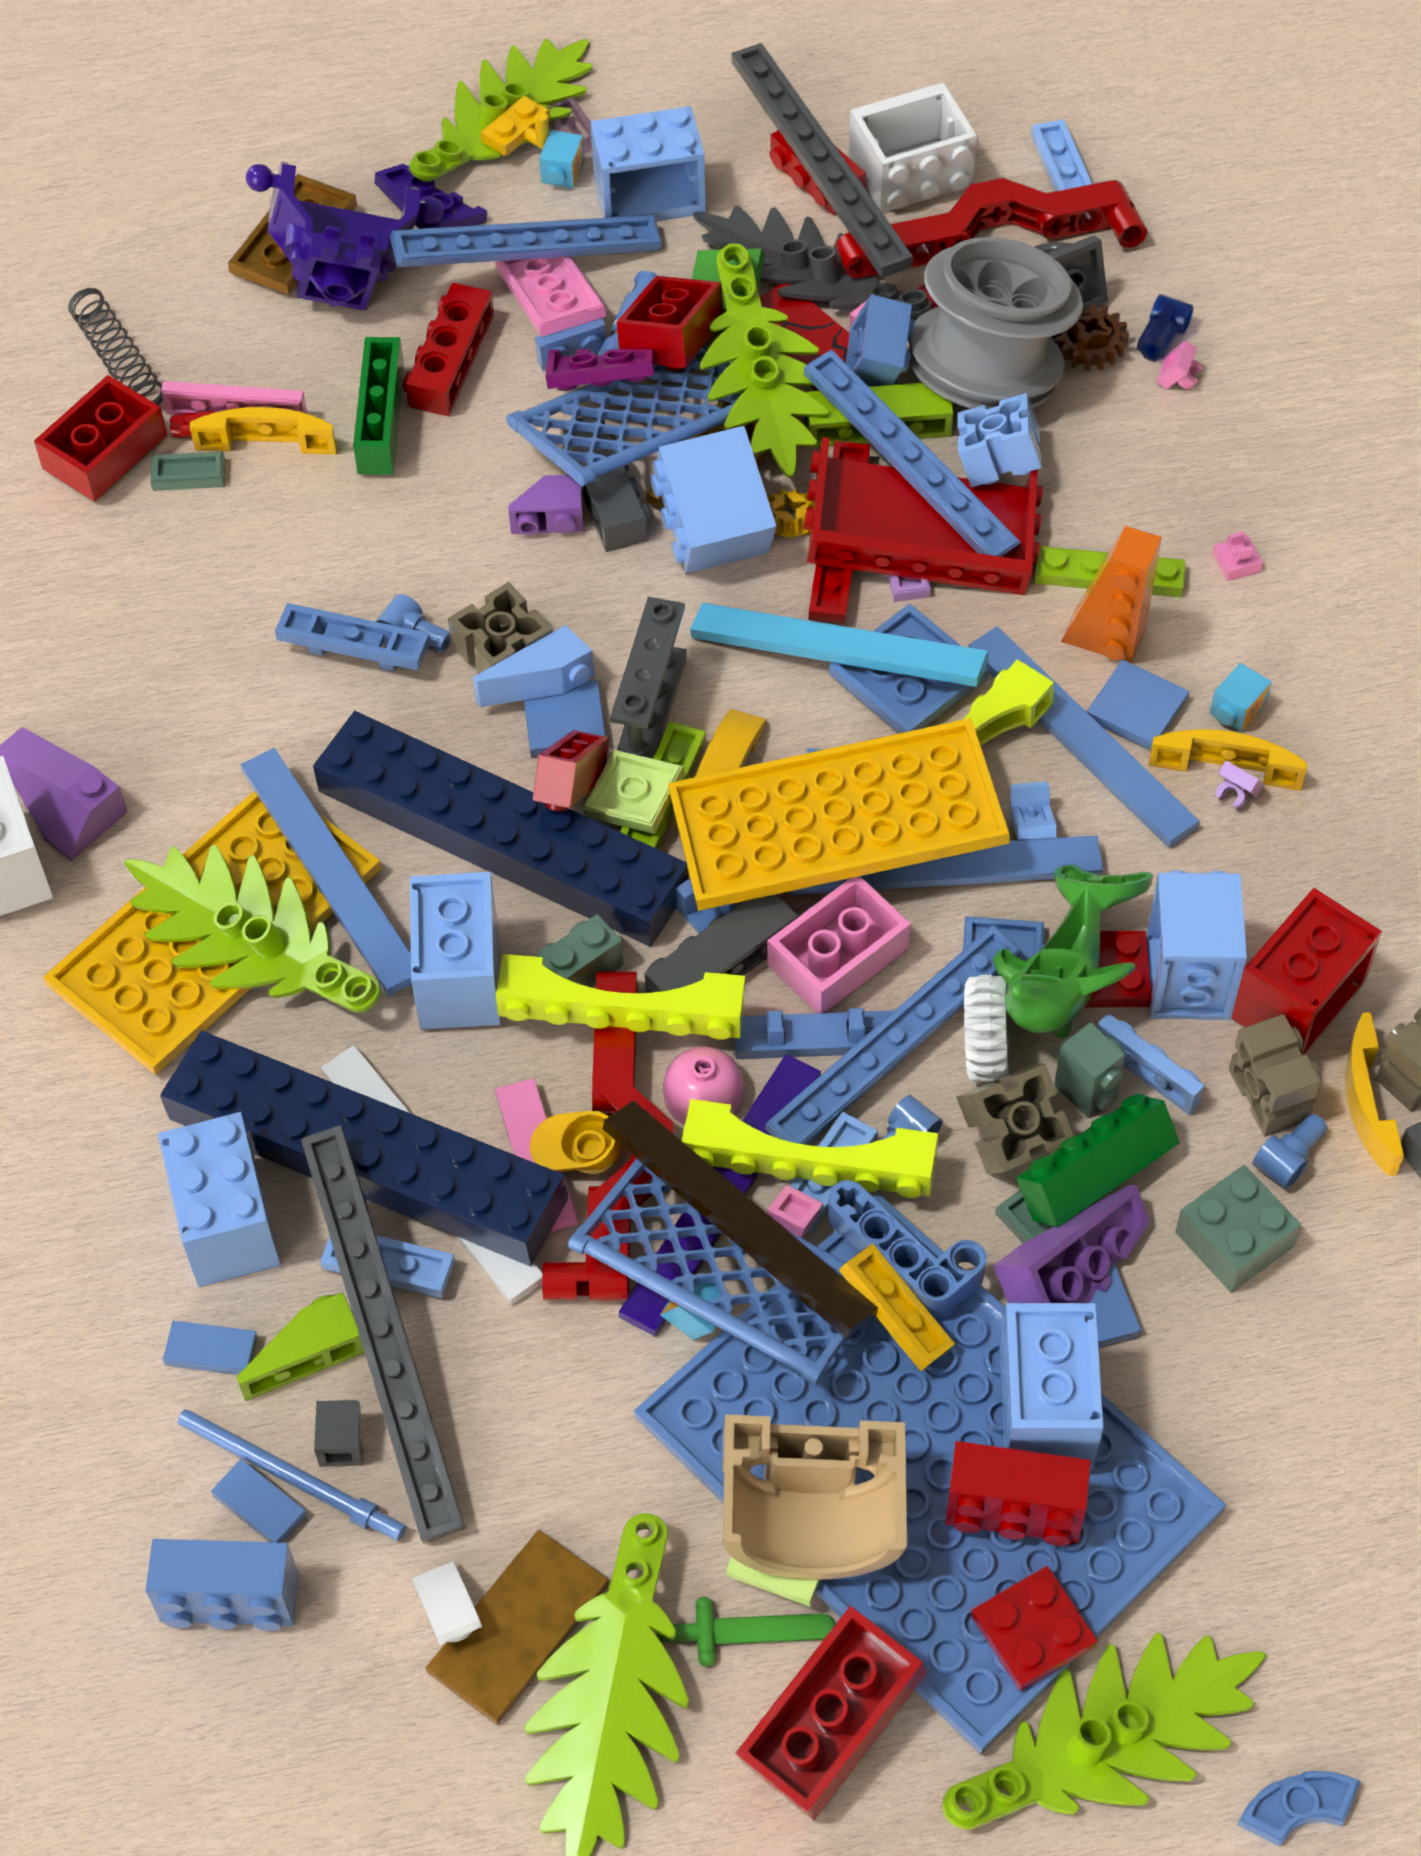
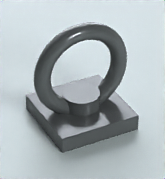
M1093 235L1075 243L1052 242L1034 246L1053 257L1063 266L1080 291L1084 309H1089L1091 303H1095V306L1098 307L1108 302L1102 241L1100 238Z

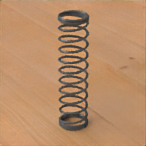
M85 288L75 293L69 301L68 311L76 323H78L81 331L84 332V336L90 341V345L96 350L98 357L102 359L104 366L108 368L109 374L116 380L120 379L121 383H123L124 379L136 376L127 386L134 388L133 390L136 392L146 386L153 385L148 391L140 394L142 396L150 393L155 386L162 388V383L158 381L156 374L152 373V368L149 364H146V359L143 355H140V350L137 346H134V341L131 337H128V332L125 328H122V323L119 319H116V314L113 310H110L108 302L104 301L101 291L96 288ZM90 294L100 296V300L89 303L79 315L75 313L77 304L85 296ZM99 303L95 310L82 315L88 307ZM106 312L100 320L89 323L95 315ZM109 313L112 314L113 318L105 319ZM112 321L107 328L95 332L102 323ZM114 322L118 323L119 327L111 328ZM97 324L92 332L87 331V326ZM118 330L113 337L101 341L108 332ZM121 330L124 332L125 336L115 338ZM103 333L97 341L93 340V335ZM123 339L118 346L107 350L114 341ZM126 339L130 341V345L121 347ZM109 342L104 349H99V344ZM129 348L124 355L113 359L120 350ZM132 348L136 350V354L127 356ZM115 351L110 358H105V353ZM135 357L130 364L119 368L126 359ZM138 357L142 359V363L133 365ZM122 359L116 367H111V361ZM141 366L136 373L125 377L131 369ZM144 366L148 368V372L139 374ZM128 368L122 377L116 375L118 370ZM147 375V377L142 382L136 385H132V383L136 379H138L141 376ZM150 375L153 376L154 380H148ZM161 389L160 394L152 401L158 406L163 401Z

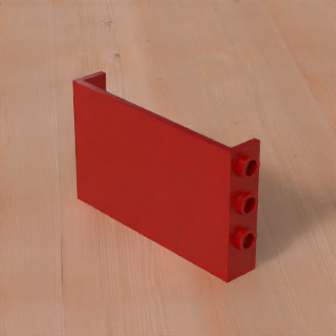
M822 438L820 451L812 452L810 473H816V479L809 480L807 501L813 502V507L806 508L803 529L810 530L806 563L1025 595L1032 574V564L1037 563L1040 543L1034 542V535L1038 536L1041 525V514L1036 513V507H1040L1043 494V486L1037 485L1038 470L1030 471L1025 487L993 483L971 488L968 478L957 477L1021 542L1019 550L1009 557H1000L977 553L894 467L828 457L830 438Z

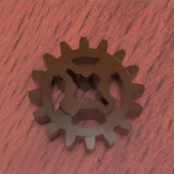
M1091 303L1089 309H1082L1080 318L1071 328L1052 336V339L1059 346L1063 354L1064 361L1072 360V368L1083 364L1085 371H1089L1091 365H1096L1101 371L1104 370L1105 362L1114 366L1117 357H1124L1129 333L1126 332L1127 323L1119 322L1120 314L1118 312L1109 315L1108 306H1104L1101 310H1096L1095 303Z

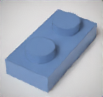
M602 318L543 337H535L537 362L542 371L546 370L549 350L560 349L561 356L576 355L578 349H591V353H598L606 339V327Z

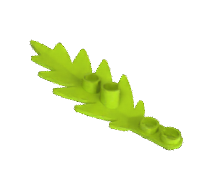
M544 39L537 52L534 68L530 66L519 49L512 45L507 58L505 84L488 60L483 59L479 74L480 104L464 82L458 81L454 103L456 127L448 118H442L441 131L443 139L437 141L435 147L428 151H420L414 155V158L409 163L411 174L420 181L430 182L470 160L483 161L500 158L501 153L481 142L480 132L523 96L549 109L550 120L548 122L571 116L572 109L549 105L586 94V86L566 84V82L581 77L592 70V64L579 62L587 50L589 40L582 39L558 51L549 39Z
M728 244L718 252L716 258L726 312L717 317L709 326L710 332L725 331L709 347L699 367L702 370H706L731 361L733 362L713 384L707 400L712 402L743 392L732 406L724 428L728 430L758 421L751 441L753 454L757 455L771 451L780 469L788 478H792L796 466V447H815L817 444V440L812 433L793 416L825 417L828 415L829 410L807 393L790 386L814 385L803 374L806 364L783 354L816 355L819 348L800 335L782 326L773 324L787 322L788 316L782 312L761 306L749 252L740 244ZM735 260L739 265H731L728 261ZM736 291H742L746 294V296L741 297L735 295L734 293Z
M212 845L209 849L201 882L186 858L174 846L169 849L164 867L142 860H125L124 864L128 870L146 888L145 891L131 899L130 904L134 908L145 911L174 914L147 931L145 936L150 941L162 942L202 940L172 959L175 967L198 968L236 963L209 981L214 989L252 988L277 983L268 991L272 998L295 995L307 989L356 1013L365 1012L378 1002L381 996V986L373 976L330 956L329 933L324 923L319 922L317 924L314 935L311 937V929L302 898L290 877H287L284 881L276 914L274 915V907L266 877L259 861L254 855L248 858L238 896L227 862L216 845Z
M650 1513L635 1515L625 1524L608 1593L591 1599L575 1612V1620L578 1622L595 1621L566 1641L537 1671L539 1681L583 1674L548 1700L524 1726L527 1735L574 1727L557 1740L538 1759L525 1777V1782L529 1786L570 1779L556 1796L540 1824V1831L543 1834L566 1831V1856H591L598 1837L619 1849L624 1848L625 1838L622 1815L613 1786L652 1810L658 1808V1799L652 1779L641 1754L630 1737L674 1763L680 1760L672 1733L651 1695L643 1686H647L682 1708L689 1706L688 1696L674 1663L653 1632L655 1631L670 1639L676 1636L675 1628L668 1616L653 1602L668 1533L663 1520ZM643 1529L653 1531V1534L647 1538L640 1537L637 1533ZM635 1569L643 1571V1575L639 1578H631L627 1574Z
M1155 1633L1135 1668L1126 1697L1116 1647L1113 1644H1109L1090 1682L1081 1719L1071 1672L1065 1669L1060 1674L1044 1708L1037 1730L1035 1745L1029 1724L1025 1721L1021 1722L1013 1743L1012 1761L955 1784L946 1791L942 1800V1810L946 1819L960 1829L971 1830L1036 1802L1049 1810L1074 1815L1077 1813L1079 1806L1069 1796L1115 1805H1146L1149 1796L1118 1772L1166 1781H1193L1196 1772L1161 1745L1188 1750L1228 1749L1231 1745V1740L1199 1716H1219L1250 1710L1254 1704L1253 1700L1236 1687L1254 1673L1266 1655L1262 1651L1247 1652L1217 1660L1212 1638L1206 1635L1186 1656L1172 1679L1163 1636L1161 1633ZM997 1788H1004L1010 1796L1002 1794ZM958 1804L967 1805L971 1812L962 1810Z

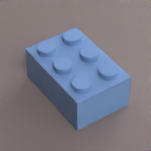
M152 1539L145 1591L160 1622H164L170 1627L187 1628L192 1623H209L213 1628L228 1630L235 1628L236 1624L254 1625L255 1628L264 1631H276L281 1626H294L299 1572L288 1543Z

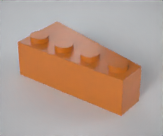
M1128 526L1123 528L1106 560L1100 566L1094 580L1075 608L1061 642L1105 655L1112 660L1121 661L1123 659L1132 664L1146 631L1161 536Z

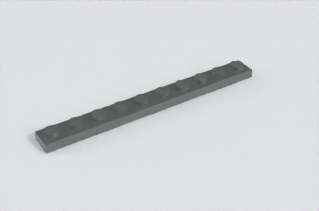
M759 43L733 52V66L880 277L883 278L913 267V256L764 45Z
M339 1125L301 1138L421 1541L427 1543L464 1530L466 1527L345 1131Z

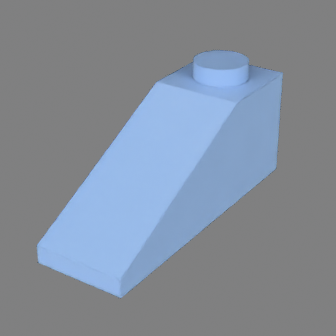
M564 625L475 675L473 682L476 703L480 707L564 694L577 686L583 685L594 677L592 650L573 631Z

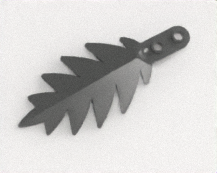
M739 206L733 208L729 219L704 212L693 213L694 219L710 231L702 235L704 242L720 247L736 243L744 246L746 249L762 248L765 253V260L760 282L791 284L779 288V296L829 301L831 309L851 310L858 308L873 294L912 304L910 319L914 320L932 309L931 300L927 298V294L922 290L899 291L894 284H878L877 275L863 278L849 277L835 248L836 242L844 234H838L834 247L825 246L821 234L811 217H805L798 239L793 240L787 223L775 207L770 209L762 233L752 218Z

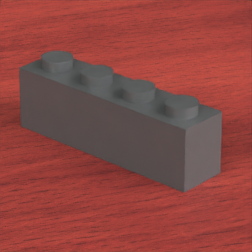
M595 417L576 419L578 422L595 423L598 420ZM560 429L561 435L568 434V430ZM575 431L572 435L590 438L593 437L594 433ZM603 433L598 435L599 439L617 440L614 434ZM570 446L569 451L587 453L590 451V448ZM602 448L595 449L594 451L595 454L605 457L617 453L615 450ZM576 461L582 467L587 466L585 462ZM628 464L599 476L594 482L582 486V497L605 552L647 541L646 526L651 525V517L645 503L640 505L639 488L636 479L628 477Z
M777 894L740 902L736 908L726 915L720 914L715 917L708 928L697 936L687 937L679 945L678 949L669 956L655 960L645 972L646 993L668 991L691 985L703 980L705 972L746 975L767 959V940L797 919L798 915Z

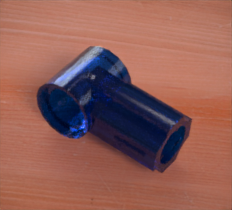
M1164 294L1158 295L1152 307L1149 322L1137 343V350L1142 353L1145 359L1156 362L1158 359H1165L1178 334L1183 335L1187 330L1193 315L1194 306Z

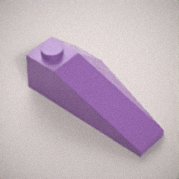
M21 727L0 745V756H4L14 787L21 796L29 814H31L44 840L70 861L76 858L127 813L120 786L93 765L31 731Z
M1128 1185L1081 1211L1060 1227H1052L1026 1241L993 1265L1007 1302L1090 1303L1097 1289L1106 1291L1112 1282L1107 1273L1113 1261L1116 1265L1120 1259L1128 1257L1150 1223L1137 1186Z

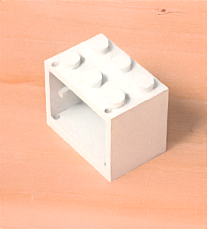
M944 82L850 110L849 158L866 172V191L882 213L959 191L973 184L977 135Z
M0 756V916L53 899L4 756Z

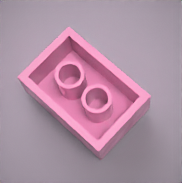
M861 876L853 877L767 940V965L816 1013H827L909 949L911 923Z

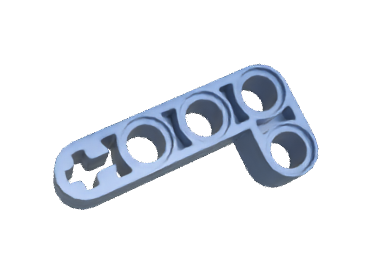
M849 1180L841 1181L830 1190L828 1219L831 1226L858 1253L873 1243L934 1319L943 1318L983 1283L987 1257L984 1248L979 1243L972 1240H961L936 1258L860 1184ZM877 1231L883 1233L885 1237L874 1239L867 1234ZM900 1260H910L915 1265L909 1268H904L899 1266L896 1262ZM967 1262L974 1265L975 1268L973 1270H962L957 1264ZM936 1288L942 1290L945 1294L934 1297L926 1293V1291Z

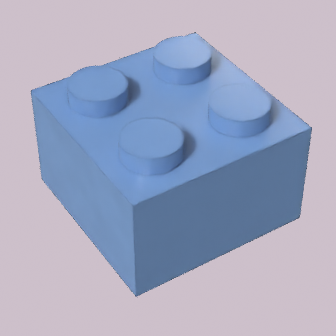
M871 294L851 324L845 363L868 387L897 384L901 371L906 372L911 352L906 350L907 340L911 339L915 326V320L910 319L912 304Z

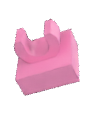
M1185 340L1164 357L1156 382L1165 389L1170 388L1176 382L1187 390L1197 384L1198 380L1193 376L1202 370V366L1199 362L1193 360L1196 347Z
M1244 532L1229 535L1227 541L1214 544L1213 555L1227 581L1261 572L1263 561L1248 535L1245 536Z
M786 1185L767 1209L766 1213L783 1228L803 1238L820 1216L823 1203Z

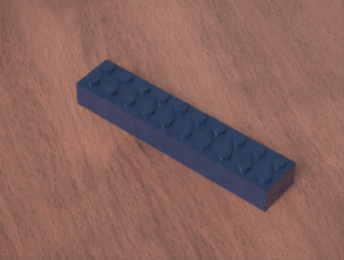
M355 710L313 765L318 792L589 919L598 914L611 929L649 947L653 945L676 910L675 888L689 879L686 862L569 808L565 811L548 809L544 806L545 803L533 800L534 792Z
M202 1030L160 1094L169 1119L184 1126L241 1112L253 1154L309 1177H312L301 1138L341 1125L345 1131L366 1200L530 1267L569 1199L565 1176L562 1173Z

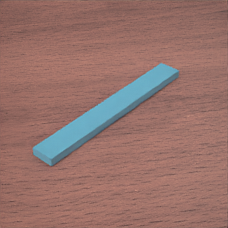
M707 603L701 604L690 628L691 637L695 639L978 687L988 662L987 650Z

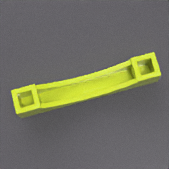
M1018 659L1008 670L1003 669L1000 671L993 682L992 688L985 695L981 694L974 700L970 712L964 717V719H972L980 746L1013 728L1023 725L1032 728L1054 703V681Z
M503 954L495 996L498 1016L507 1017L514 1021L534 1019L545 1020L556 1025L578 1023L587 1024L593 1028L621 1027L628 1028L634 1032L654 1030L668 1032L676 1036L697 1034L724 1040L740 1038L745 1004V976L705 972L703 980L673 990L653 993H618L590 988L565 979L546 968L543 957Z
M690 1099L682 1142L710 1166L729 1168L740 1174H752L754 1172L771 1174L781 1180L802 1178L813 1180L823 1186H834L841 1181L849 1180L860 1184L867 1192L883 1190L897 1192L899 1195L907 1198H916L919 1196L930 1197L937 1158L938 1133L896 1128L894 1136L869 1144L846 1147L810 1146L778 1139L752 1128L732 1114L731 1104Z

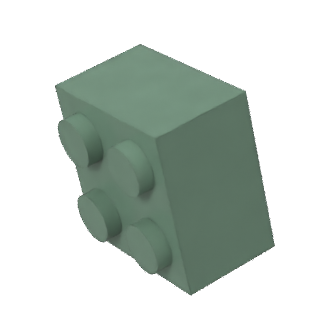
M1244 1164L1182 1208L1175 1233L1232 1293L1292 1249L1301 1224Z

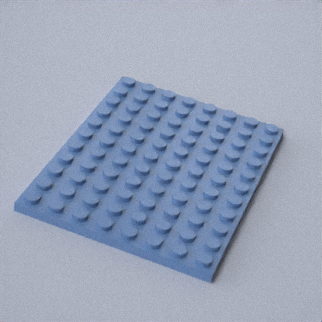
M879 1193L873 1196L936 1258L944 1253ZM836 1230L817 1246L845 1262L859 1254ZM877 1231L867 1234L874 1239L885 1237L883 1233ZM900 1260L896 1262L899 1266L904 1268H909L915 1265L910 1260ZM776 1284L773 1287H771L767 1292L777 1291L778 1289L776 1287ZM982 1286L948 1315L935 1319L955 1345L923 1371L917 1368L876 1316L846 1339L825 1369L822 1379L816 1385L803 1379L800 1372L723 1330L634 1410V1417L723 1504L724 1471H722L725 1414L770 1416V1424L859 1428L860 1420L905 1422L907 1547L905 1552L892 1564L871 1573L839 1579H822L818 1584L815 1594L840 1618L851 1605L924 1663L927 1675L915 1691L980 1755L1075 1660L1020 1692L970 1616L971 1609L1048 1565L1097 1639L1225 1510L1226 1504L1101 1393L1103 1431L1094 1469H1090L1086 1513L1078 1543L1070 1542L1066 1546H1055L1046 1543L1043 1538L1025 1536L1023 1539L1013 1540L1000 1536L999 1532L981 1530L978 1533H964L956 1530L954 1526L945 1525L955 1442L960 1441L1004 1448L1000 1341L1006 1307ZM936 1288L926 1291V1293L934 1297L945 1294L942 1290ZM800 1298L789 1299L793 1310L797 1313L814 1311ZM778 1300L760 1302L766 1315H786L782 1302ZM751 1305L738 1318L747 1323L750 1319L758 1318L754 1306ZM817 1321L798 1323L801 1333L806 1337L824 1335L821 1325ZM787 1324L769 1326L768 1335L784 1344L788 1340L796 1339L791 1326ZM829 1324L830 1330L833 1333H837L838 1331ZM827 1346L807 1347L806 1356L817 1361ZM764 1464L753 1466L750 1473L763 1480ZM857 1467L855 1485L874 1478L871 1471Z

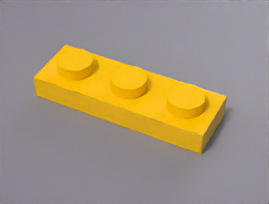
M873 1243L839 1269V1272L848 1283L878 1307L875 1316L920 1371H923L955 1345Z

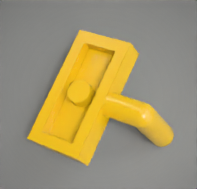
M523 96L480 132L481 142L506 157L526 140L543 149L549 135V109Z

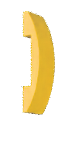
M271 407L237 408L212 413L190 422V431L195 451L230 452L232 441L299 442L302 454H337L333 425L315 416L294 410Z
M730 709L714 733L695 777L744 767L750 751L754 752L767 724V719Z
M1192 729L1153 737L1148 766L1186 772L1189 760L1223 765L1225 761H1228L1241 769L1264 772L1263 784L1267 786L1301 791L1308 763L1289 750L1258 737L1224 730Z
M1364 1012L1357 1024L1347 1056L1345 1069L1347 1103L1356 1132L1364 1147L1388 1176H1395L1399 1171L1404 1154L1396 1119L1379 1121L1367 1068L1373 1066L1379 1045L1371 1012Z

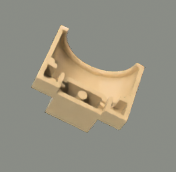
M725 1414L722 1471H724L723 1544L733 1559L751 1569L775 1576L822 1580L854 1577L877 1571L895 1562L905 1552L907 1547L905 1422L860 1420L859 1428L770 1424V1416ZM764 1464L763 1480L750 1473L753 1466ZM857 1467L873 1473V1479L855 1485Z

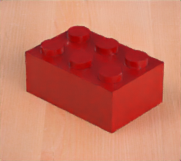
M656 275L617 320L619 349H653L656 365H665L669 369L686 368L714 332L709 331L711 323L723 314L721 282Z
M107 375L34 440L43 470L95 502L167 436V431L160 406Z
M956 1441L945 1525L954 1526L956 1530L964 1533H978L981 1530L999 1532L1000 1536L1013 1540L1023 1539L1025 1536L1043 1538L1046 1543L1055 1546H1066L1070 1542L1078 1543L1086 1513L1091 1460Z

